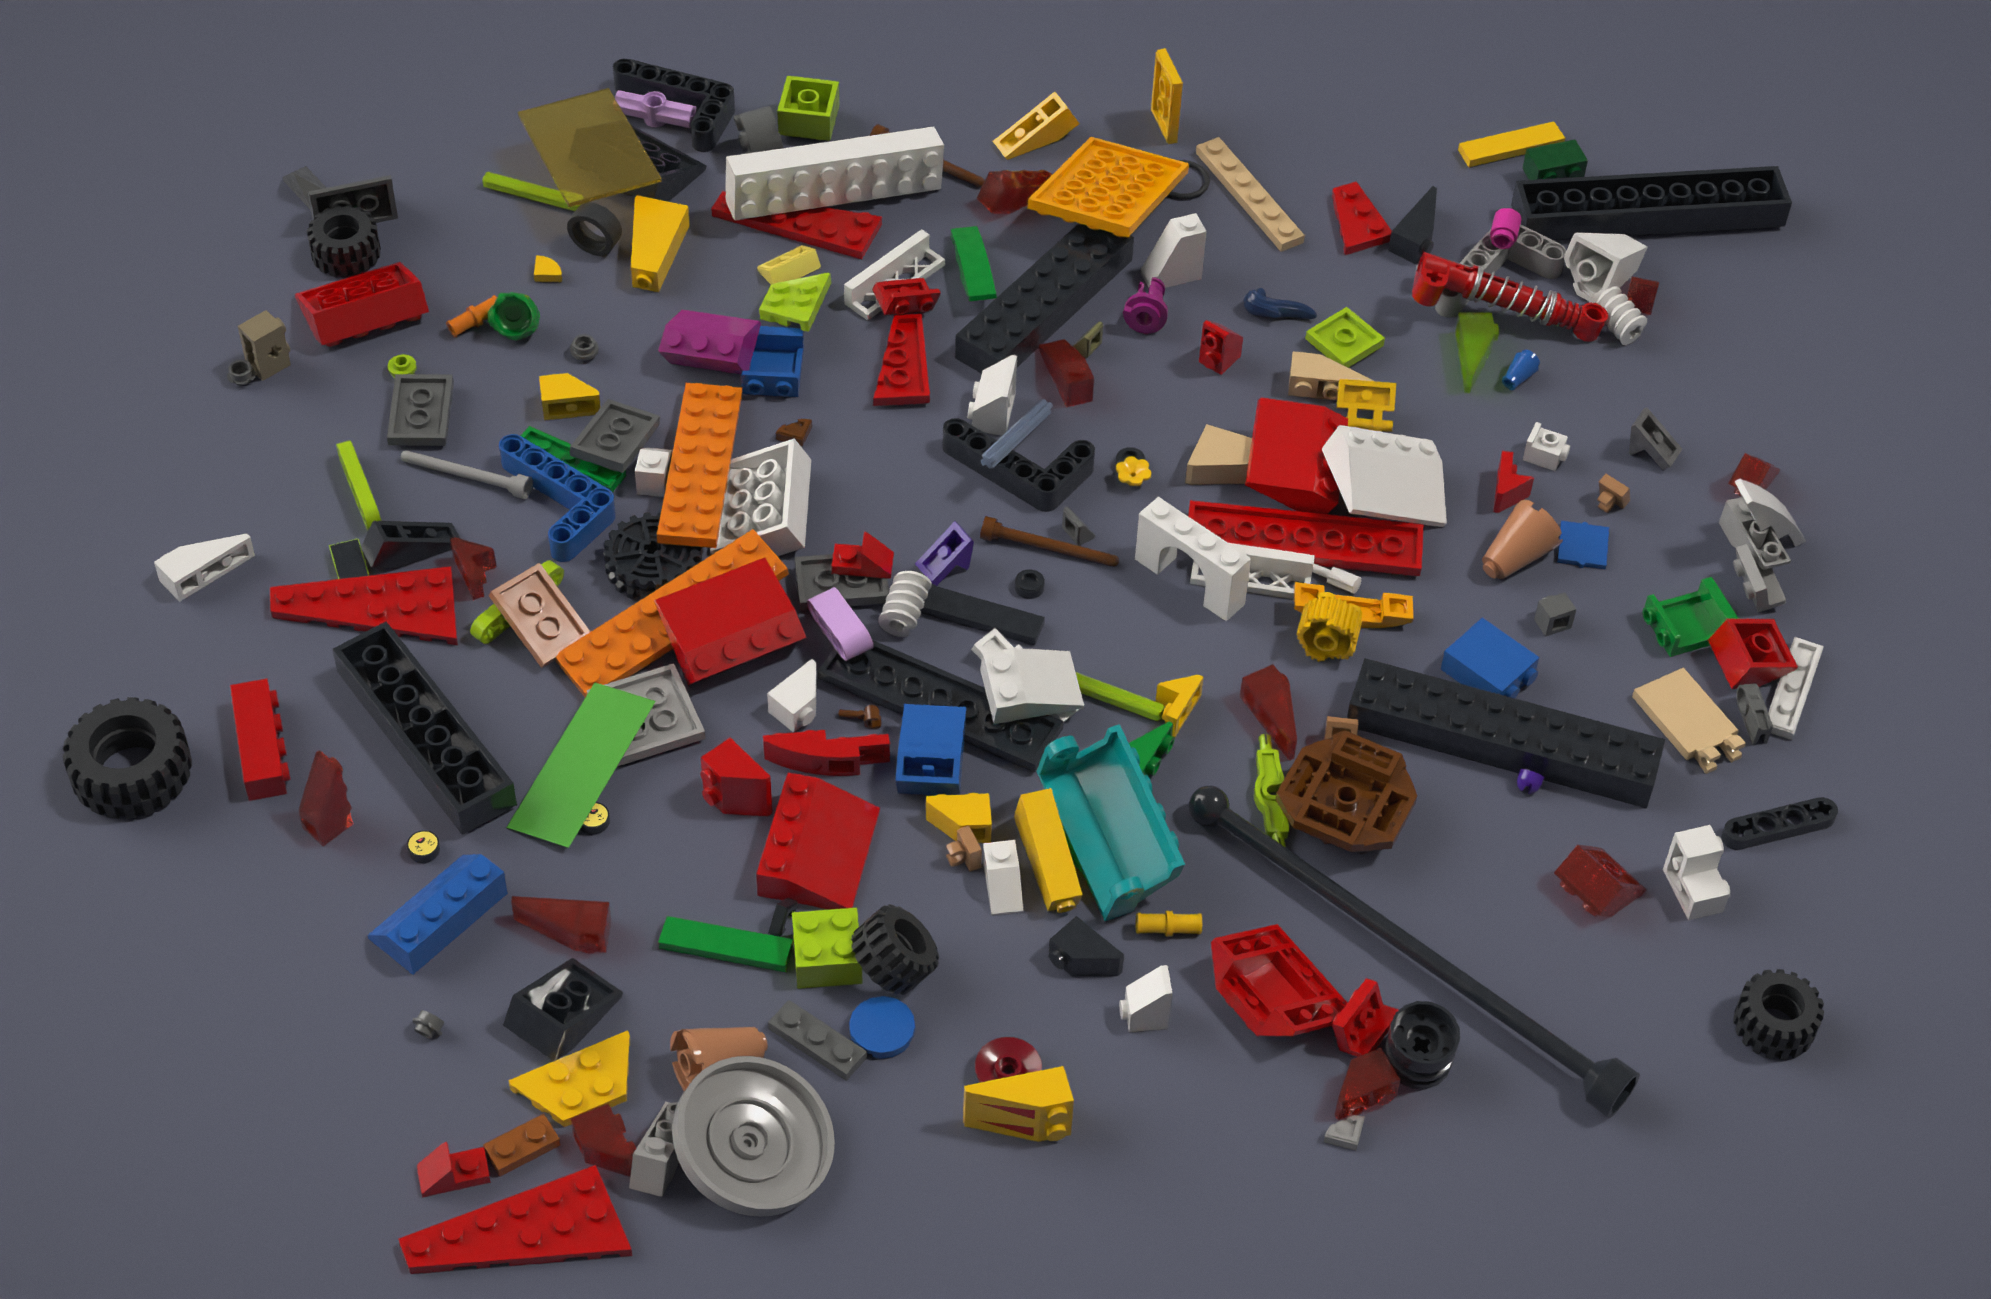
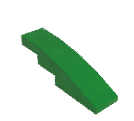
M978 227L951 229V240L955 247L956 261L960 269V280L969 302L996 299L993 276Z

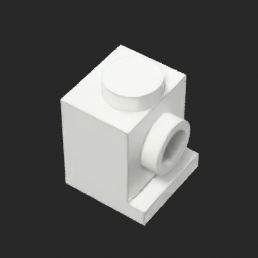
M1536 422L1527 440L1523 460L1556 471L1559 462H1565L1571 446L1566 444L1568 436L1541 428V423Z

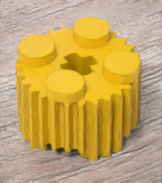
M1321 592L1318 598H1313V601L1309 600L1308 604L1306 603L1303 608L1296 633L1298 635L1297 639L1300 640L1299 643L1303 644L1302 647L1305 648L1306 656H1311L1312 660L1317 659V662L1325 661L1328 657L1340 659L1341 656V659L1347 660L1350 656L1352 657L1361 629L1362 611L1357 605L1347 604V601H1341V598L1336 599L1335 595L1330 592Z

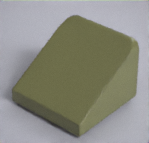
M1100 321L1080 337L1070 350L1084 358L1089 357L1102 343L1103 323Z

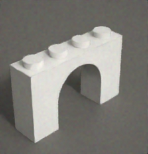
M1157 497L1139 513L1135 560L1158 575L1176 559L1177 548L1184 551L1197 563L1204 575L1206 587L1203 606L1223 620H1229L1245 605L1251 558L1160 497Z

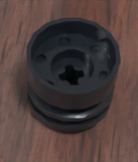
M1416 1001L1404 1005L1397 1011L1390 1024L1383 1050L1384 1064L1389 1074L1400 1084L1414 1089H1427L1439 1085L1450 1072L1460 1042V1027L1455 1017L1443 1006L1429 1001Z

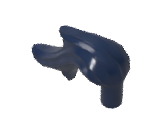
M1263 288L1249 290L1243 299L1244 307L1248 313L1256 316L1315 319L1317 317V313L1303 303L1266 297V292Z

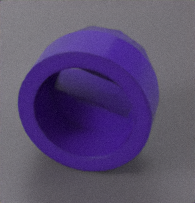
M1520 769L1517 777V786L1520 791H1523L1525 786H1528V794H1534L1540 789L1544 777L1533 771Z

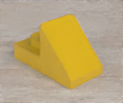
M1201 675L1165 681L1157 685L1155 701L1165 706L1162 719L1165 720V723L1169 721L1173 723V737H1176L1202 695L1204 677Z

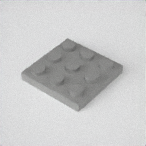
M674 663L605 684V686L656 701L618 766L706 739L705 730Z

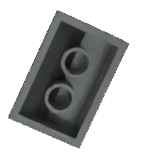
M391 175L309 191L307 193L313 220H315V215L324 213L323 210L327 208L333 209L335 208L334 206L346 207V205H350L353 208L360 207L363 209V212L368 211L376 223L398 219Z

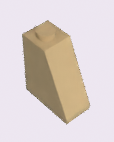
M1206 424L1187 464L1185 483L1190 485L1245 484L1252 438Z

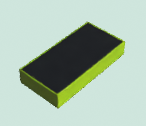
M359 539L329 545L338 579L369 576Z

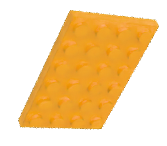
M1090 137L1028 198L1027 209L1037 211L1041 215H1052L1062 218L1065 222L1084 224L1090 229L1112 232L1113 235L1118 237H1129L1188 174L1189 163Z

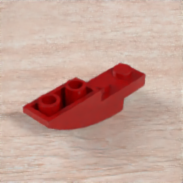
M806 730L804 732L763 735L764 759L800 772L827 776L860 775V765L890 762L889 734H870L848 738L838 737L827 740L825 730Z

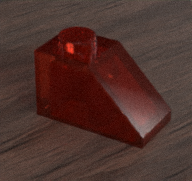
M1745 453L1728 484L1735 487L1733 493L1742 497L1735 481L1742 479L1766 490L1781 469L1757 456Z

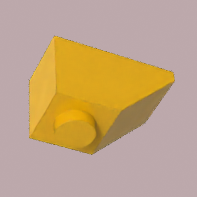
M568 373L539 376L544 420L596 415L601 408L599 391Z

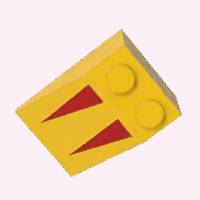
M1064 1066L964 1086V1126L1037 1142L1045 1140L1058 1141L1065 1136L1071 1135L1074 1099Z

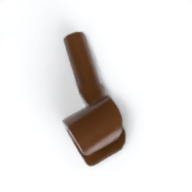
M868 705L864 708V711L839 710V717L864 719V725L869 729L881 727L880 711L875 705Z

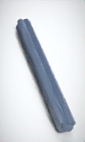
M1041 399L982 454L981 464L983 466L987 465L989 469L994 468L1051 414L1052 403L1047 402L1045 399Z

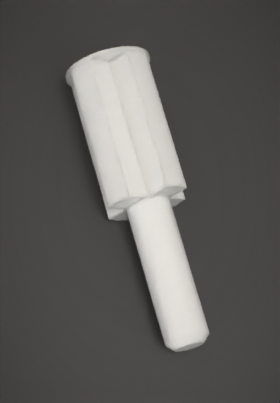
M1313 563L1312 572L1328 578V584L1353 594L1358 591L1361 585V577L1336 567H1332L1329 570Z

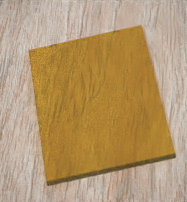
M609 88L518 112L520 121L568 207L662 182L661 176Z

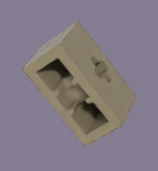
M265 310L238 325L245 360L251 364L256 375L262 381L291 365L289 358L291 350L284 334L286 327L280 318H274Z

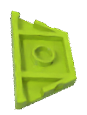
M823 273L771 284L759 308L760 319L777 322L787 327L791 325V322L800 324L802 331H810L831 285V274Z

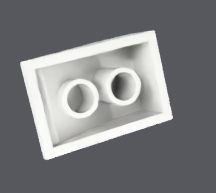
M1010 648L983 653L980 671L994 724L1084 708L1070 651Z

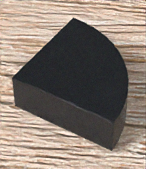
M786 898L776 904L768 934L780 937L786 931L787 917H792V912H796L798 901Z

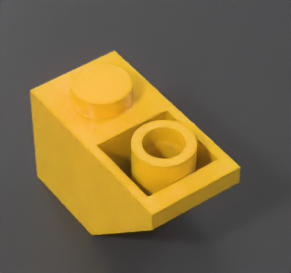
M989 793L926 796V820L950 838L957 841V830L969 826L978 843H991L992 820Z

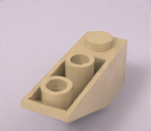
M1293 351L1288 395L1337 400L1339 379L1374 381L1321 354Z

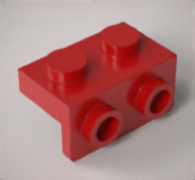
M924 278L876 282L872 288L884 315L928 312L933 310L941 295L939 289H929Z
M1366 978L1361 986L1352 993L1349 1002L1343 1010L1336 1014L1332 1026L1340 1051L1362 1059H1369L1389 1032L1394 1015L1399 1010L1383 1004L1378 982Z

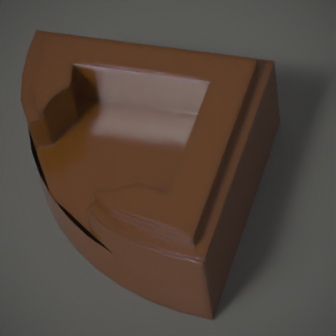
M798 419V422L782 425L776 431V440L785 442L795 439L803 447L812 429V420Z

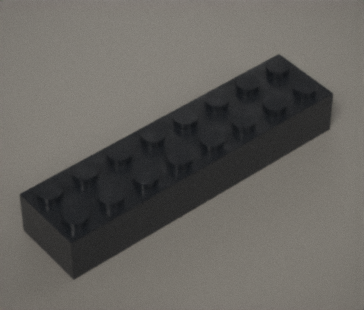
M1078 223L955 335V359L981 374L983 370L1011 355L1017 356L1018 367L1132 261L1134 237L1132 235L1129 237H1118L1113 235L1112 232L1090 229L1087 225Z
M387 621L332 649L339 675L462 835L517 806L512 780Z

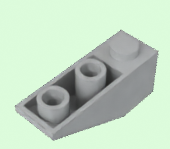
M1743 497L1726 501L1719 524L1733 547L1736 548L1747 544L1755 563L1763 570L1791 562L1772 527L1770 526L1760 531Z
M665 1102L633 1153L630 1189L662 1197L672 1181L679 1163L672 1137L673 1117L678 1103Z

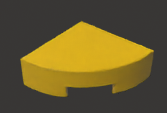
M536 255L534 281L562 282L560 266L548 257Z

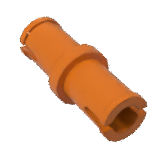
M493 295L475 307L471 305L466 308V312L446 321L450 333L457 337L473 326L479 327L483 325V321L488 319V311L497 297Z

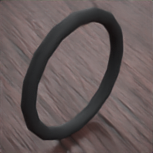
M1178 160L1189 163V167L1200 171L1204 176L1205 182L1198 191L1192 193L1171 191L1168 196L1178 199H1192L1203 194L1210 184L1208 172L1204 167L1195 162Z

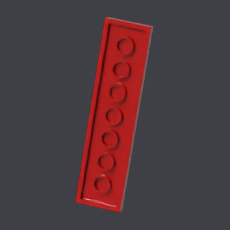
M1190 500L1188 517L1227 543L1315 555L1314 564L1325 567L1411 576L1421 575L1424 524Z

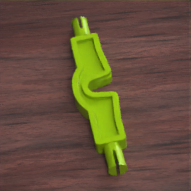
M1262 734L1258 737L1260 750H1257L1256 754L1258 778L1254 788V801L1258 810L1263 814L1265 833L1286 847L1285 839L1288 838L1289 833L1288 819L1276 802V796L1269 794L1277 792L1284 780L1279 751L1272 749L1271 735L1266 734L1265 739V734Z

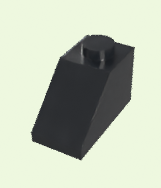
M1077 916L1050 938L1048 957L1055 967L1061 970L1064 969L1071 976H1119L1123 972L1124 954Z

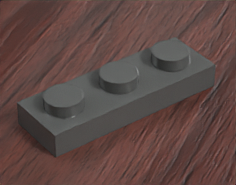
M790 1000L768 1021L769 1030L846 1081L867 1059L866 1050Z

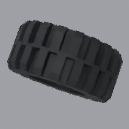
M127 697V700L120 701L119 698L112 699L109 704L104 706L99 704L93 707V711L89 714L85 712L78 719L79 724H73L63 744V762L74 794L78 796L79 801L85 807H90L91 811L99 815L107 813V816L110 818L119 819L120 816H126L127 819L137 818V815L145 813V815L155 812V808L159 806L164 808L170 804V798L172 796L176 798L183 790L182 784L185 785L189 780L192 758L184 728L179 718L171 713L169 708L162 704L157 706L156 701L149 699L139 701L137 697ZM142 747L153 750L146 759L131 767L109 768L103 766L109 757L127 748Z

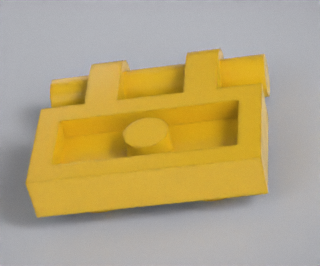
M1339 379L1336 408L1348 409L1346 418H1348L1349 427L1392 432L1393 421L1382 420L1383 412H1394L1397 383ZM1357 410L1373 411V419L1357 418Z

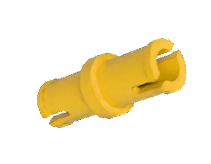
M1165 911L1164 914L1137 913L1135 918L1136 933H1164L1166 937H1172L1173 933L1201 934L1202 914H1173V911Z

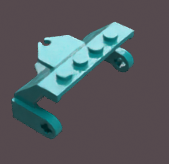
M1120 724L1108 728L1102 740L1078 752L1079 746L1074 736H1064L1056 739L1045 748L1036 771L1044 789H1052L1073 864L1083 873L1105 922L1133 912L1140 901L1179 877L1185 866V862L1178 850V838L1174 831L1169 830L1165 822L1166 814L1164 808L1160 803H1156L1152 794L1151 780L1147 775H1143L1139 766V755L1134 747H1130Z

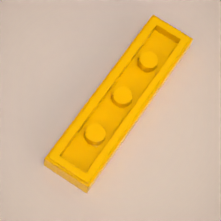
M1553 121L1459 143L1458 151L1468 167L1524 155L1526 149L1564 142L1566 138Z

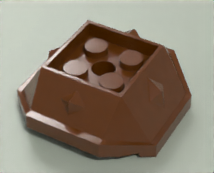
M1344 730L1332 735V738L1317 741L1301 749L1276 793V802L1293 828L1319 838L1324 844H1333L1350 852L1364 854L1373 850L1392 849L1416 804L1418 795L1401 753Z

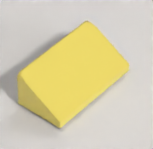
M801 245L759 265L757 269L770 284L799 279L819 269L821 265L816 249Z

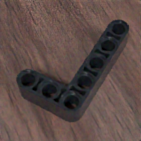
M623 58L613 63L614 87L616 91L620 90L639 95L655 91L664 94L668 101L696 106L697 113L691 122L692 146L699 152H709L715 148L735 113L734 88L730 84L632 59Z
M959 418L949 419L943 424L942 448L947 455L1043 512L1056 509L1094 471L1095 447L1087 440L1074 441L1045 469L1014 450L1005 456L994 468L989 469L987 465L983 466L981 464L982 454L997 441L996 439Z

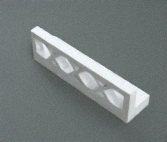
M921 229L845 283L844 304L868 321L882 311L872 290L876 282L904 280L898 279V276L902 273H915V276L911 279H926L945 265V259L929 248L930 234ZM925 257L933 262L930 265H918V262ZM863 301H876V304L869 309L861 305Z
M1229 543L1251 558L1247 592L1294 599V589L1290 588L1287 583L1299 581L1310 584L1315 555ZM1194 561L1190 584L1206 586L1205 578L1203 575H1198L1199 566ZM1262 576L1270 577L1274 582L1270 585L1261 584L1257 579Z

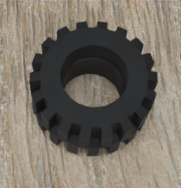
M346 205V207L334 206L335 208L333 209L327 208L323 210L324 213L315 215V220H311L309 228H307V236L312 261H314L316 268H320L321 272L325 274L330 273V276L334 277L337 275L342 277H348V275L355 276L361 271H368L370 269L369 266H374L377 263V258H380L381 247L376 221L368 211L363 212V209L360 207L353 208L350 205Z
M891 904L882 906L854 931L851 938L853 942L852 950L856 954L855 958L861 965L862 970L875 984H878L886 991L889 990L892 994L898 995L900 993L904 995L910 992L929 976L939 964V953L936 950L938 948L930 932L912 913L907 912L900 906L896 907Z
M1769 969L1764 970L1762 975L1758 973L1753 975L1751 980L1746 982L1733 1017V1024L1737 1025L1735 1031L1738 1036H1743L1742 1042L1746 1047L1751 1045L1754 1047L1753 1052L1759 1055L1760 1052L1765 1053L1766 1058L1769 1059L1779 1056L1780 1060H1787L1789 1055L1796 1058L1800 1056L1802 1051L1806 1052L1810 1048L1824 1017V1010H1822L1824 1003L1822 998H1817L1819 991L1816 987L1811 988L1809 986V980L1806 978L1799 979L1797 977L1798 974L1792 971L1790 974H1786L1784 969H1777L1776 973H1772ZM1766 1009L1780 1010L1786 1013L1792 1020L1777 1019L1770 1015Z

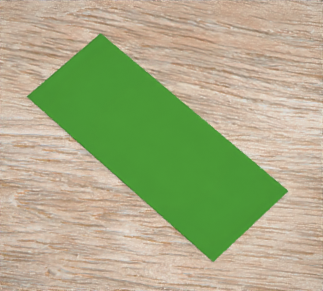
M594 683L507 828L569 848L656 701Z

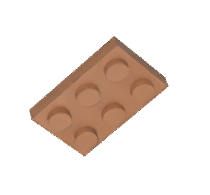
M540 563L495 588L489 594L490 599L541 668L555 661L559 651L590 632Z

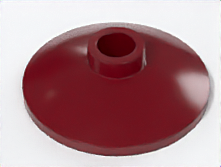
M1000 1037L989 1041L980 1049L975 1060V1073L980 1083L1042 1070V1062L1037 1050L1028 1042L1015 1037ZM1005 1070H1010V1071H1012L1013 1073H1012V1074H1005V1073H1003V1071H1005Z

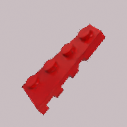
M922 314L894 315L887 341V349L883 357L882 369L877 381V389L873 397V406L930 403Z

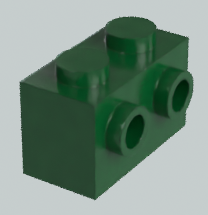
M1574 139L1526 149L1522 169L1529 180L1584 177L1588 159Z

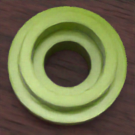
M405 354L394 356L388 362V371L394 378L395 374H414L417 369L415 359Z

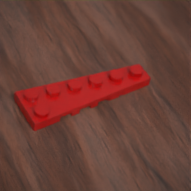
M725 191L721 192L711 208L713 217L861 260L882 226L881 216L871 215L868 212L857 213L826 207L734 220L726 203Z

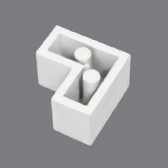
M1711 825L1676 832L1663 867V871L1688 920L1724 912L1730 897V887L1726 880H1722L1717 870L1721 855L1724 852L1723 842L1719 836L1715 835Z

